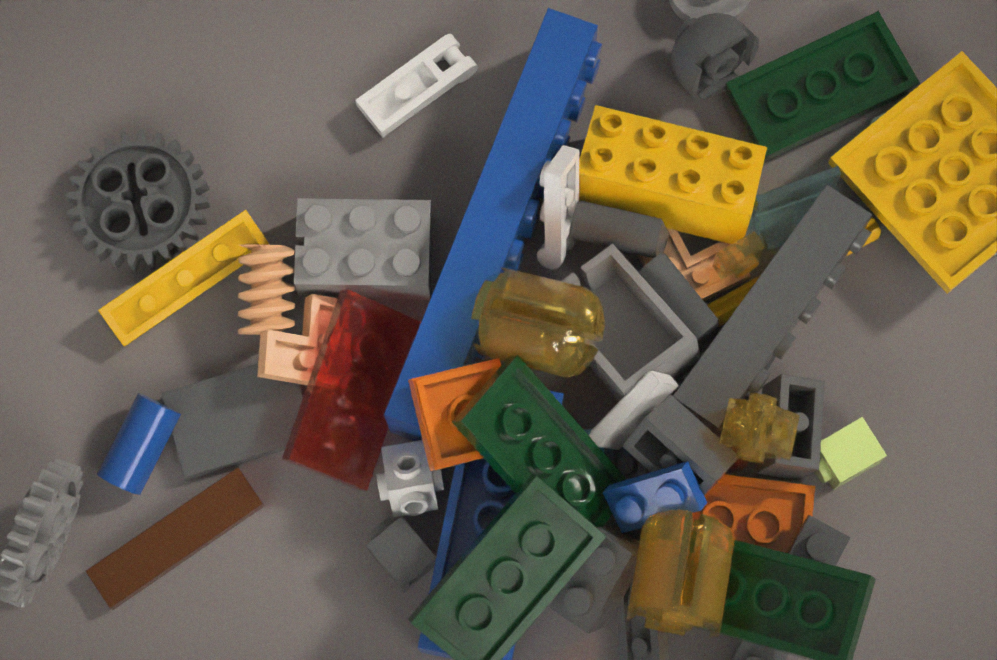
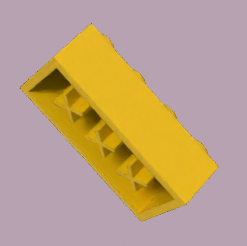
M595 105L579 159V202L581 200L660 218L668 229L742 247L752 216L767 147Z

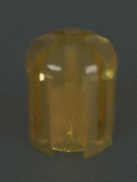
M503 267L501 269L505 272L501 273L494 282L484 281L476 297L472 312V319L479 320L481 345L474 343L473 345L480 355L494 359L499 358L502 361H505L509 356L519 355L529 368L566 378L580 375L591 365L599 350L595 346L585 344V339L597 342L602 341L605 328L603 305L591 290L582 286Z
M687 510L660 511L651 515L642 526L627 621H630L637 615L646 618L644 627L648 629L685 636V632H691L692 627L710 629L709 638L719 637L735 542L731 529L716 517L703 513L700 515L699 520H693L692 512Z

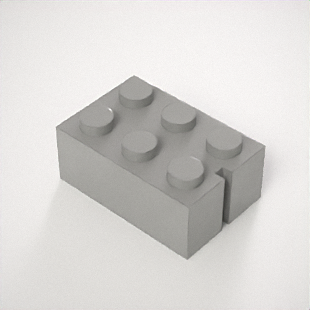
M297 198L296 239L298 245H295L294 287L299 298L317 294L338 299L430 300L433 230L431 200Z
M611 244L581 266L586 288L590 293L585 298L579 278L574 273L541 296L549 320L618 401L648 371L667 374L676 379L700 359L696 336L614 244Z

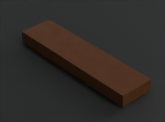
M236 468L86 570V573L108 607L114 610L265 506L241 470Z

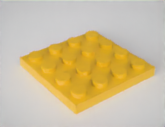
M961 51L831 156L828 162L947 294L997 253V88Z

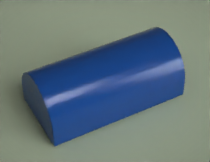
M138 393L97 475L123 490L140 495L181 414L146 395Z

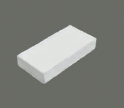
M648 371L590 431V438L598 447L619 450L642 420L680 386L670 375Z

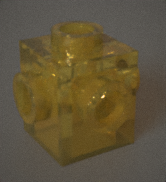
M750 393L749 400L729 398L719 443L736 449V458L749 462L764 463V458L790 460L800 415L776 406L777 398L764 394Z

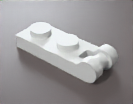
M447 34L355 100L359 110L382 138L453 86L469 79L477 71L478 65L470 56L465 57L458 49L460 44L452 34ZM440 60H446L451 67L442 72L436 63Z
M562 145L552 161L548 160L545 162L540 174V186L544 187V202L540 211V220L545 225V243L537 252V259L541 265L553 270L561 266L566 258V251L572 249L577 240H573L571 237V225L577 201L579 202V149Z

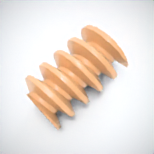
M241 244L240 246L250 249L251 253L239 257L238 263L250 267L251 271L239 275L238 281L251 285V289L238 293V299L251 303V307L238 311L239 317L250 321V325L238 329V334L261 335L266 330L282 332L295 326V321L282 316L283 312L295 308V303L282 298V295L295 290L293 284L282 280V277L294 273V267L283 263V259L295 255V249L285 245Z

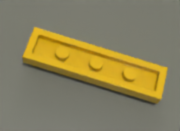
M244 210L98 309V311L121 344L126 346L243 266V264L238 263V258L251 253V250L240 246L241 244H270L249 213Z

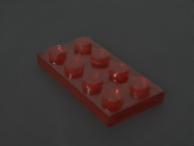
M349 289L340 290L282 460L359 491H367L388 431L384 413L421 322Z

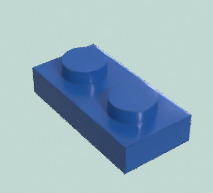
M688 461L611 484L603 491V495L622 533L701 511L708 503Z

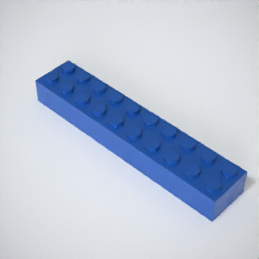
M550 8L547 9L384 413L391 433L412 441L422 440L408 382L409 379L472 365L475 363L476 358L484 360L493 336L490 334L492 327L490 322L492 317L501 318L509 294L506 293L508 287L507 279L508 277L516 279L524 259V254H522L524 237L532 239L539 221L540 214H537L540 206L539 198L544 199V187L540 186L542 168L546 161H552L562 145H569L571 136H568L571 128V121L578 122L586 100L583 96L587 83L593 84L601 62L598 58L602 49V43L597 42L598 25Z

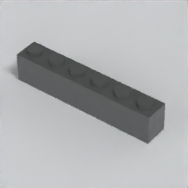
M826 185L673 395L676 400L716 436L722 428L729 432L732 430L745 411L739 405L748 392L756 396L771 374L765 369L774 356L780 360L785 356L796 340V337L791 334L792 330L799 321L807 324L822 303L816 299L824 286L831 290L847 268L841 264L849 251L857 255L872 233L866 229L872 214L829 185Z

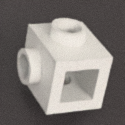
M423 440L381 447L385 473L376 474L381 501L390 500L393 517L404 515L416 516L427 511L438 510L435 491L444 490L441 469L430 471Z

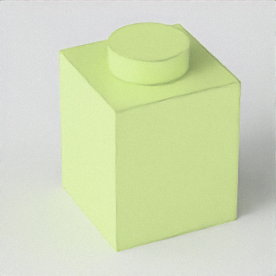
M861 417L821 440L819 470L814 473L823 484L829 482L832 489L835 490L878 465L887 455L864 418Z

